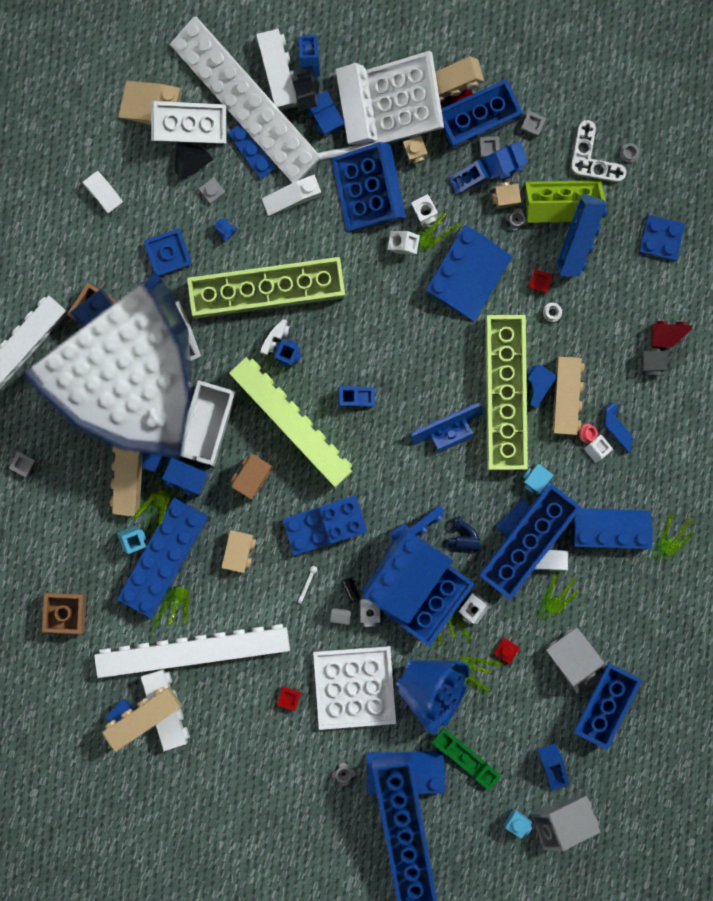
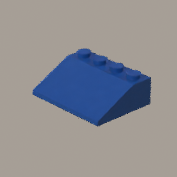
M378 142L331 158L347 232L388 224L406 218L391 144Z
M464 225L425 294L475 322L513 256L479 232Z
M404 528L361 590V594L373 604L409 624L452 562V559Z
M449 565L409 624L385 610L382 613L427 646H430L475 583Z

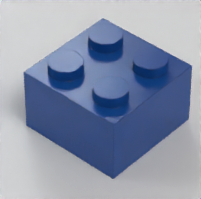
M171 457L162 479L166 480V485L178 489L180 486L184 488V493L196 497L197 494H202L210 474Z

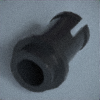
M352 577L341 582V587L345 589L350 603L361 599L355 586L356 581Z

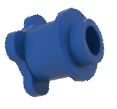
M220 218L214 224V233L217 232L225 243L238 230L236 226L233 227L228 222L227 218L224 220Z

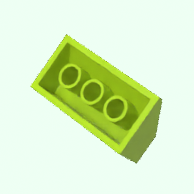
M601 181L525 182L527 222H571L582 193L603 199L606 203Z

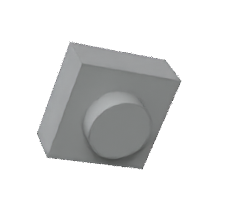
M529 111L521 130L538 137L546 118Z
M499 136L480 137L481 158L500 149Z
M214 177L199 188L210 204L226 193Z
M18 451L9 469L24 477H28L36 460Z

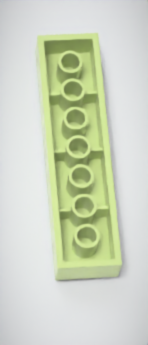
M340 257L187 278L191 311L194 319L345 298Z
M487 315L485 318L487 470H527L526 315Z
M246 357L229 374L336 488L352 473L350 469L352 465L345 457L341 459L337 455L339 451L332 443L328 446L324 441L326 437L319 429L315 431L311 427L313 423L306 415L301 417L298 413L300 410L293 401L288 403L285 399L287 396L280 387L274 388L272 385L274 382L266 372L263 375L259 371L261 368L252 358L249 361Z

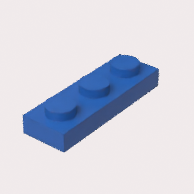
M241 124L228 132V135L260 180L276 169L263 149Z

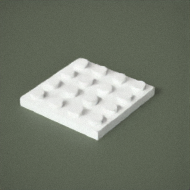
M427 51L366 70L367 86L371 93L369 97L370 105L374 111L372 116L373 123L377 129L376 141H373V144L378 142L392 143L444 128L432 52Z
M390 646L313 652L319 730L396 724Z

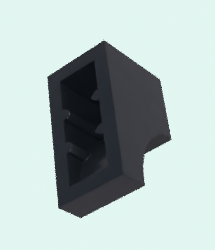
M312 66L300 67L294 70L292 82L296 91L299 111L317 107L320 84Z

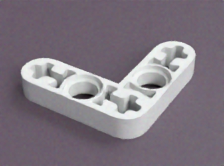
M590 120L583 121L577 131L571 164L572 172L578 176L610 182H621L626 176V169L623 165L591 159L596 126ZM589 125V129H592V131H589L587 134V139H580L585 134V130H582V128ZM585 143L588 145V152L581 153L578 149L579 144ZM582 162L583 166L588 167L589 163H592L590 173H587L588 169L586 168L578 171V167H575V165ZM594 166H602L604 169L603 174H595L593 171ZM608 167H611L609 171L614 172L616 169H620L619 172L622 173L618 178H615L613 173H609V177L605 176Z

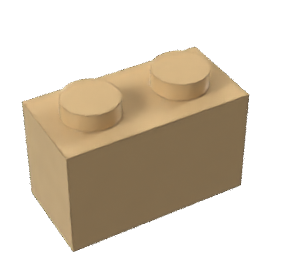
M230 530L222 568L245 573L246 569L250 570L252 558H249L250 550L254 551L256 540L253 539L254 535Z

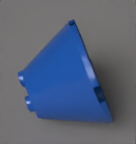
M409 660L403 677L397 680L396 687L399 688V694L425 730L435 734L439 732L438 728L441 725L446 726L464 697L467 686L464 685L465 679L470 676L469 665L463 661Z

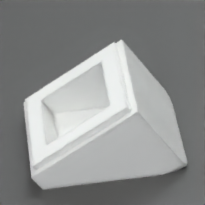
M600 435L588 444L584 450L597 463L612 451L613 448Z
M333 608L330 621L349 625L351 611Z

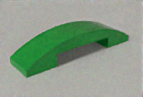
M444 727L431 741L432 744L472 775L487 790L490 791L502 777Z

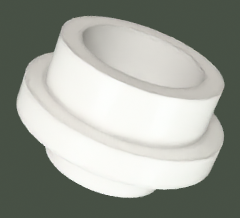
M549 303L543 309V316L549 322H556L562 316V309L556 303ZM550 309L556 311L555 316L549 314Z

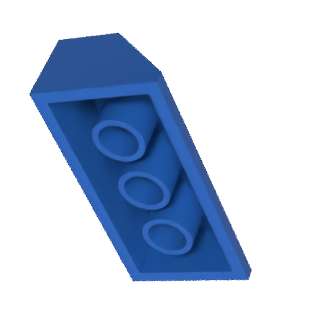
M507 79L441 109L444 124L443 132L452 150L521 119L523 114Z
M581 194L556 262L561 276H580L581 271L586 269L588 253L591 254L593 250V239L595 235L599 234L601 228L599 223L601 218L605 217L608 209L603 199Z
M581 508L573 518L572 546L652 549L653 528L650 510Z
M608 663L573 733L608 750L643 680Z
M442 751L411 752L418 794H445L444 753ZM407 752L366 753L367 795H377L372 758Z

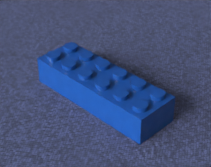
M548 483L482 568L478 576L511 600L582 507L553 484Z
M173 498L117 600L149 618H153L210 516L177 498Z

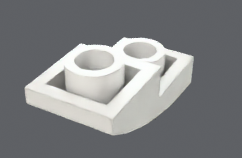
M99 171L94 172L82 182L106 213L111 212L123 202Z
M283 319L273 328L261 348V354L268 356L269 352L273 353L276 346L274 338L282 341L283 337H287L290 328L287 326V320Z
M549 550L534 570H568V551Z

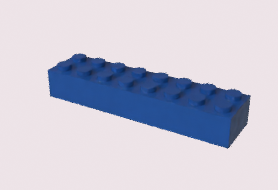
M411 752L372 758V769L397 901H437Z

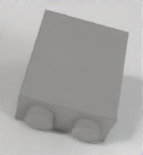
M578 628L568 630L562 639L553 641L546 650L578 696L598 682L606 668L604 661Z
M576 796L531 813L544 850L565 851L600 833L598 820L593 814L592 804L587 796Z

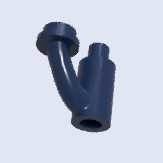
M461 516L454 517V529L460 530L461 527L469 534V537L457 536L456 538H449L448 545L456 546V549L479 551L480 537L475 529L461 520Z

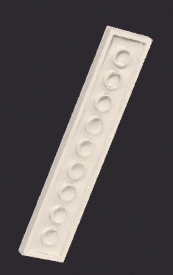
M193 17L170 43L171 47L223 105H226V109L292 183L301 180L322 157L197 17Z

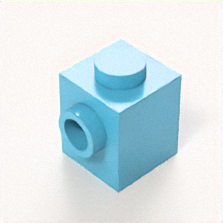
M536 464L533 469L529 468L523 475V478H525L523 483L526 485L524 488L533 495L535 492L540 494L553 477V474L541 465Z
M132 526L117 532L122 549L127 554L146 547L144 543L146 538L142 529L140 530L136 526Z
M514 808L503 824L507 830L521 839L524 835L527 836L532 829L530 818Z

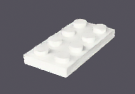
M152 101L151 141L226 143V105Z

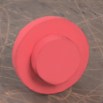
M584 424L579 431L580 439L584 443L594 441L597 438L596 428L590 424Z

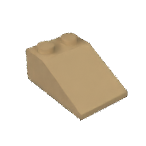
M126 81L118 118L151 125V102H180L182 96L181 89L158 83Z

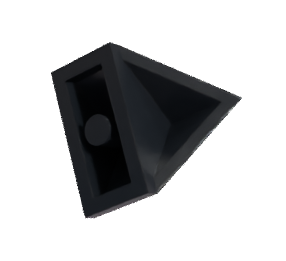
M177 142L174 171L183 180L211 162L213 158L205 149L186 142Z

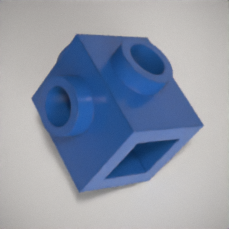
M288 339L287 342L282 340L280 344H276L273 354H275L274 358L278 361V365L288 368V365L293 367L294 363H299L302 354L299 353L300 347H297L298 343ZM286 351L291 352L290 358L284 356Z

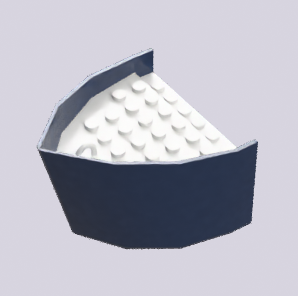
M156 272L115 303L101 288L70 312L82 328L41 358L24 375L33 387L74 426L119 449L179 458L183 454L191 391L192 370L188 327L167 286Z

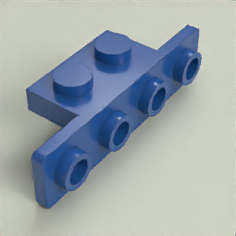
M471 404L459 412L451 413L446 418L435 420L426 427L416 429L410 433L413 444L416 445L432 438L440 453L473 438V433L467 421L483 415L481 404Z

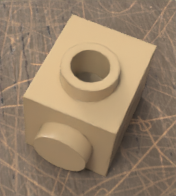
M422 136L403 142L402 147L408 164H419L425 161L428 153Z
M500 183L498 187H495L494 193L491 194L492 202L496 204L497 209L520 206L521 204L518 184Z

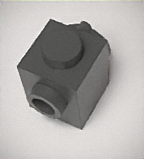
M649 348V351L640 353L641 372H645L646 376H662L667 367L670 366V357L667 356L666 351H661V348Z

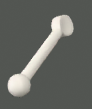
M316 566L310 568V575L298 600L300 604L304 599L314 573L317 572Z

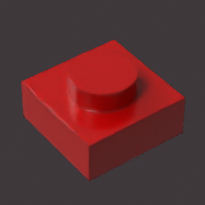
M534 269L529 288L547 294L553 274Z
M503 638L494 654L510 664L520 648L506 638Z
M283 686L277 705L296 711L301 692Z

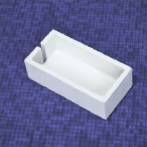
M198 380L188 412L182 457L195 460V457H197L196 461L215 466L237 394L235 391Z

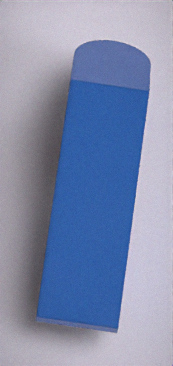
M611 402L605 408L604 426L622 447L630 453L632 434L615 416L619 408Z

